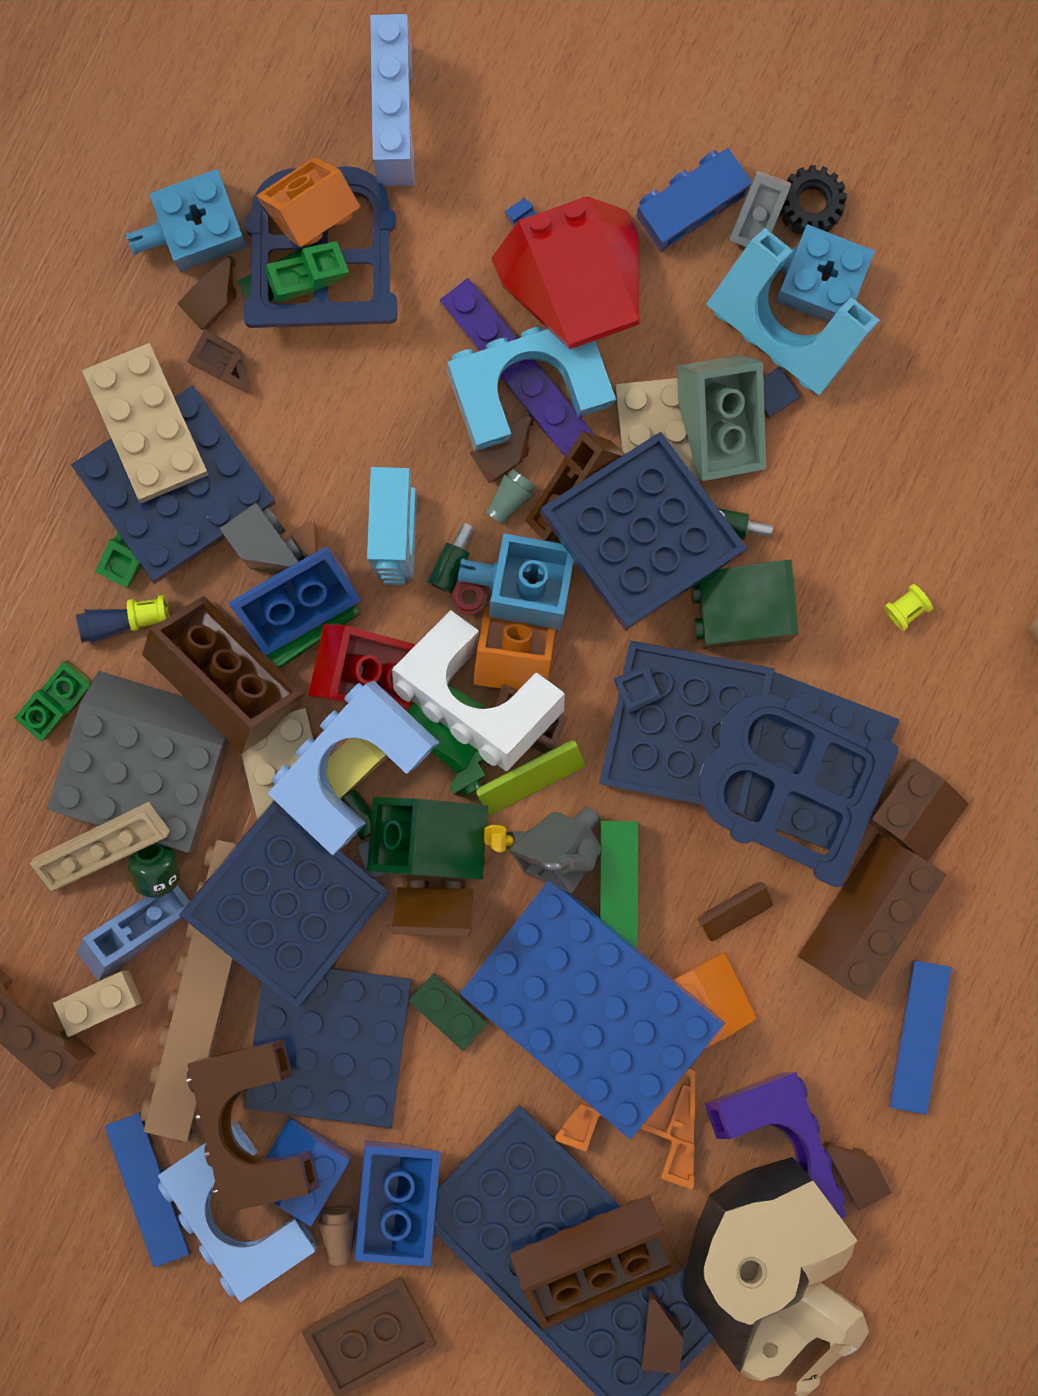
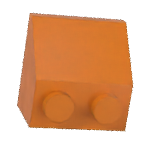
M313 157L256 195L261 205L286 237L300 247L316 243L322 238L324 231L333 225L344 224L352 217V213L360 208L341 170L317 157Z
M486 605L477 647L473 685L501 689L503 684H507L519 690L535 673H538L548 681L556 629L489 617L490 606Z
M725 952L671 977L725 1022L724 1026L706 1048L728 1038L757 1019Z

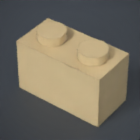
M128 969L54 1002L53 1005L67 1037H70L144 1002Z

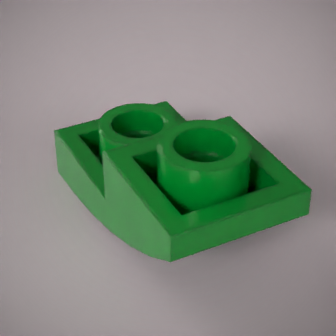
M63 661L42 689L36 690L14 719L38 740L43 742L82 701L92 681L70 661Z
M478 750L474 753L467 768L455 776L450 786L454 795L461 792L466 797L475 792L477 788L483 786L480 780L485 778L486 775L479 764L485 760L481 757Z

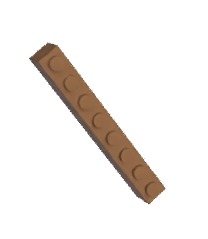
M216 839L215 846L209 845L204 861V867L209 868L206 881L237 843ZM200 881L197 888V892L200 890V888L204 885L205 882ZM188 924L186 939L191 940L188 954L182 953L177 969V975L182 976L179 990L172 991L168 1005V1011L173 1012L170 1027L164 1026L160 1036L159 1048L164 1049L161 1063L155 1062L150 1076V1084L155 1085L152 1099L145 1100L140 1119L146 1122L143 1132L183 1142H188L193 1138L197 1122L195 1115L197 1102L195 1094L188 1087L187 1072L189 1069L187 1064L201 1058L213 1056L236 965L235 960L190 924Z

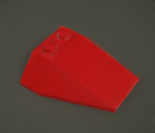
M586 196L521 219L516 223L491 258L502 287L549 329L568 349H573L640 325L639 237L625 209Z

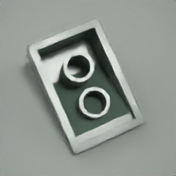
M744 355L677 365L678 401L698 479L700 481H707L765 470L763 362Z

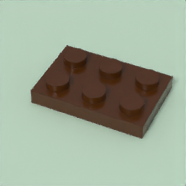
M402 1275L302 1330V1334L334 1396L346 1395L436 1346L437 1343Z

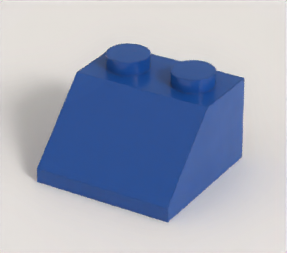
M290 1117L267 1154L266 1159L311 1150L320 1187L307 1195L280 1200L274 1203L279 1208L311 1226L353 1155Z

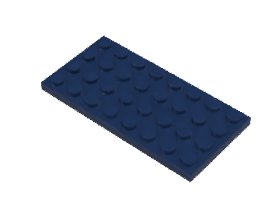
M518 1104L437 1187L434 1233L596 1396H659L714 1339L683 1297L686 1269L678 1262L681 1272L542 1330L521 1289L510 1253L522 1249L527 1244L536 1243L553 1236L563 1229L572 1228L591 1220L596 1215L605 1214L617 1209L622 1205L558 1141H555V1138ZM649 1293H655L660 1298L662 1306L670 1315L674 1314L680 1321V1330L683 1332L684 1340L679 1374L641 1370Z

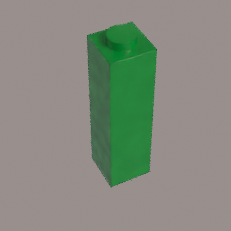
M600 821L599 917L637 948L638 821Z

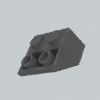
M255 503L219 528L239 557L250 569L280 573L305 559L290 537L285 541L281 538L280 534L285 532V529L269 507L262 511L257 503Z

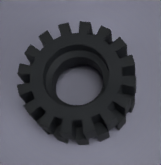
M810 165L808 170H804V167L799 168L795 175L792 173L788 177L787 182H790L791 186L780 215H784L783 222L786 226L789 224L793 226L791 231L796 234L798 230L804 232L808 224L829 232L835 224L837 225L846 206L847 193L843 192L845 185L843 181L838 183V175L835 172L830 175L827 173L828 168L822 166L821 170H816V165ZM807 189L819 190L825 196L826 207L816 214L807 213L799 204V195Z

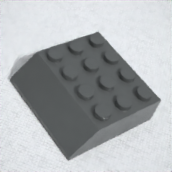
M98 671L80 703L47 810L100 826L149 802L170 830L166 838L156 843L187 853H195L230 742L184 696Z

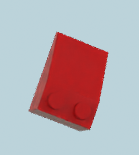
M324 624L308 696L347 705L348 702L344 698L358 683L364 686L375 681L407 711L412 701L407 702L395 692L392 669L416 644L347 625Z

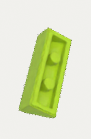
M571 740L477 788L476 793L482 805H488V814L492 815L584 768L585 762L576 742Z

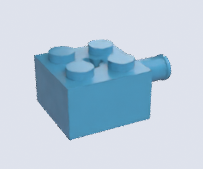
M218 169L149 193L158 219H155L156 223L126 233L134 256L164 244L165 247H169L173 261L180 272L248 248ZM197 217H201L202 223L199 225L195 224Z
M807 224L798 247L793 248L792 254L780 269L784 271L783 275L786 277L776 302L829 323L837 311L851 297L856 300L875 251ZM822 272L829 274L828 281L821 280Z
M503 533L498 562L495 561L494 565L462 558L458 582L462 581L490 587L492 596L489 617L561 630L574 560L563 544ZM529 580H535L536 584H530Z

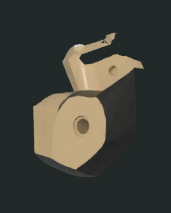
M793 1157L748 1170L733 1177L709 1194L695 1228L684 1274L683 1297L739 1373H742L749 1379L763 1381L768 1377L779 1376L810 1341L818 1337L830 1342V1349L797 1382L795 1394L797 1396H808L819 1386V1377L841 1356H847L858 1350L869 1333L861 1308L822 1283L844 1269L852 1256L857 1239L814 1181Z

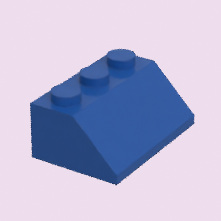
M326 546L233 599L229 604L266 656L357 604L361 599L344 566L336 554Z
M364 1140L354 1247L355 1261L431 1266L440 1151L403 1143Z

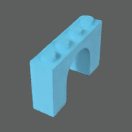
M764 228L750 241L706 305L714 311L720 320L731 324L742 333L743 338L747 342L757 345L767 353L777 366L785 368L798 378L803 387L820 395L834 380L880 320L851 297L837 311L822 332L814 335H799L785 329L771 312L768 292L772 280L790 257L793 250Z
M539 326L522 332V338L508 342L507 338H500L488 343L485 350L473 353L472 349H467L452 355V360L447 362L446 371L474 452L509 441L511 431L499 400L497 384L500 376L509 366L522 360L535 359L544 361L559 371L566 383L578 418L612 407L616 398L596 341L568 349L549 329L542 330V327Z
M371 467L367 560L377 578L384 580L383 584L402 586L405 585L406 580H414L417 491L416 488H411V472L409 468Z

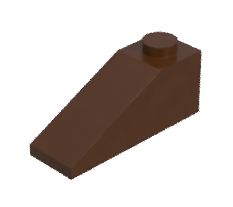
M582 430L525 522L544 541L551 542L556 535L540 514L541 507L603 469L625 453L611 440Z

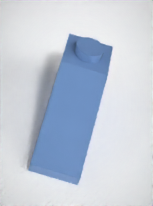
M178 885L165 896L145 897L83 937L77 954L99 982L130 962L183 919L179 914L190 901Z

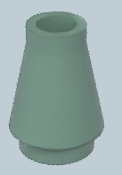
M512 469L508 476L504 474L486 513L504 525L510 516L534 496L531 492L536 485Z

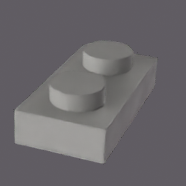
M757 170L729 241L747 247L750 241L764 228L772 233L790 190L791 183Z

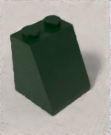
M792 559L719 569L691 588L693 604L699 603L700 618H694L696 640H702L703 648L789 642L798 635Z
M373 797L367 871L483 880V867L485 864L484 830L488 826V805L415 798Z

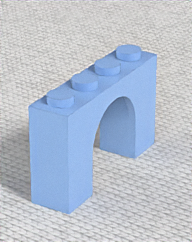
M407 14L370 15L373 163L377 180L383 187L415 186L414 147L411 134L409 81H413L412 43Z
M375 681L364 686L358 683L346 695L344 700L348 704L340 713L334 710L321 723L320 727L324 731L315 741L310 737L301 745L295 753L300 758L291 768L286 764L275 774L271 780L275 785L267 793L332 855L342 850L366 824L336 795L329 783L327 765L330 754L335 746L346 738L367 740L380 748L396 765L408 774L415 770L439 744L438 740Z
M236 1121L231 1127L237 1142L245 1151L255 1155L257 1150L238 1121ZM205 1142L158 1175L161 1181L158 1187L169 1203L174 1201L181 1212L178 1217L185 1230L189 1234L193 1232L196 1234L202 1244L199 1246V1250L205 1261L210 1266L215 1264L222 1274L220 1282L226 1293L230 1297L236 1296L239 1302H242L314 1253L319 1244L306 1224L296 1217H293L267 1236L255 1241H239L223 1233L216 1225L210 1208L215 1178L212 1167L207 1164L205 1159Z

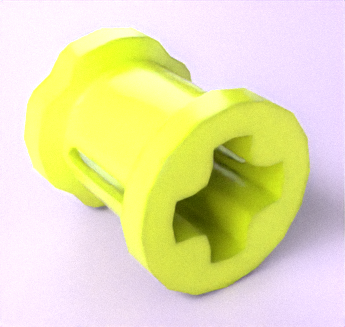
M914 583L908 587L909 591L893 604L888 602L884 606V610L889 618L901 631H905L908 628V624L924 611L929 613L933 610L928 597Z
M165 594L158 595V598L140 602H136L134 599L127 600L128 620L132 631H139L140 627L156 625L170 617L169 605Z

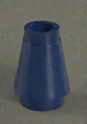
M127 608L121 610L84 609L85 613L76 614L82 643L91 642L93 645L131 630Z

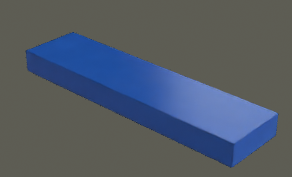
M916 960L912 962L889 1100L890 1108L922 1114L928 1113L952 967Z
M141 1112L109 1123L105 1125V1129L153 1267H157L187 1256L191 1251L173 1201L169 1203L159 1190L158 1184L161 1181L158 1175L163 1171L150 1134L143 1132L145 1121L140 1120Z

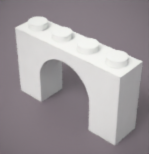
M450 610L392 669L394 690L403 700L407 702L413 701L421 707L423 713L435 723L441 722L448 727L452 735L463 744L469 743L476 748L487 763L492 766L498 765L507 772L564 712L565 693L541 675L535 673L511 699L500 706L489 709H477L459 702L449 691L448 684L453 675L477 652L479 630Z

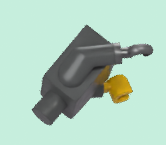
M585 806L574 818L558 812L550 813L534 828L526 832L510 831L506 834L504 826L489 825L484 830V843L491 845V848L496 852H503L507 847L526 875L545 883L549 880L557 888L571 894L585 873L594 869L597 856L601 852V846L592 832L600 823V818L591 808Z

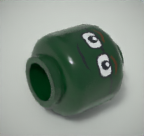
M154 843L131 854L128 859V870L133 887L142 896L151 898L165 896L174 890L180 881V871L176 856L168 846Z

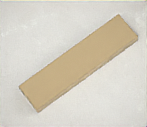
M147 802L34 857L30 865L48 889L53 892L166 838L170 830L152 805Z

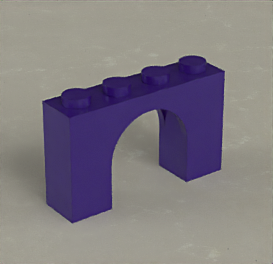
M797 1072L780 1073L704 1103L716 1139H733L766 1125H771L781 1130L790 1140L799 1165L814 1181L840 1218L847 1216L843 1207L845 1205L844 1194L841 1188L835 1184L831 1172L833 1167L831 1157L821 1144L818 1135L820 1133V1126L815 1115L810 1112L806 1101L808 1095L807 1088L803 1080L798 1077Z

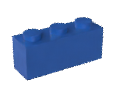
M729 148L720 153L717 150L710 152L700 160L698 168L690 173L687 170L680 172L670 180L668 188L660 193L654 190L639 201L640 206L638 207L636 218L660 253L747 195L752 181Z

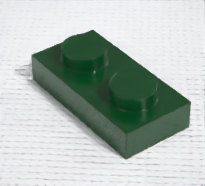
M435 973L429 977L409 1000L418 1011L462 1051L488 1024L484 1018Z

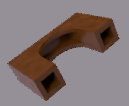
M0 969V1044L52 1090L71 1082L95 1055V1052L76 1035L67 1037L65 1030L61 1032L55 1031L23 1009L6 991V988L13 980Z
M284 1039L201 1058L187 1064L189 1069L187 1072L188 1087L195 1094L197 1102L196 1121L199 1128L203 1130L206 1140L204 1148L207 1164L213 1169L215 1178L213 1192L217 1203L221 1204L223 1213L307 1195L320 1187L311 1150L277 1158L266 1159L256 1157L240 1146L231 1127L233 1105L245 1089L279 1082L293 1076Z

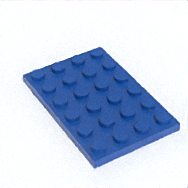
M549 880L460 992L465 999L630 1140L725 1024L722 1019L576 897L557 888Z

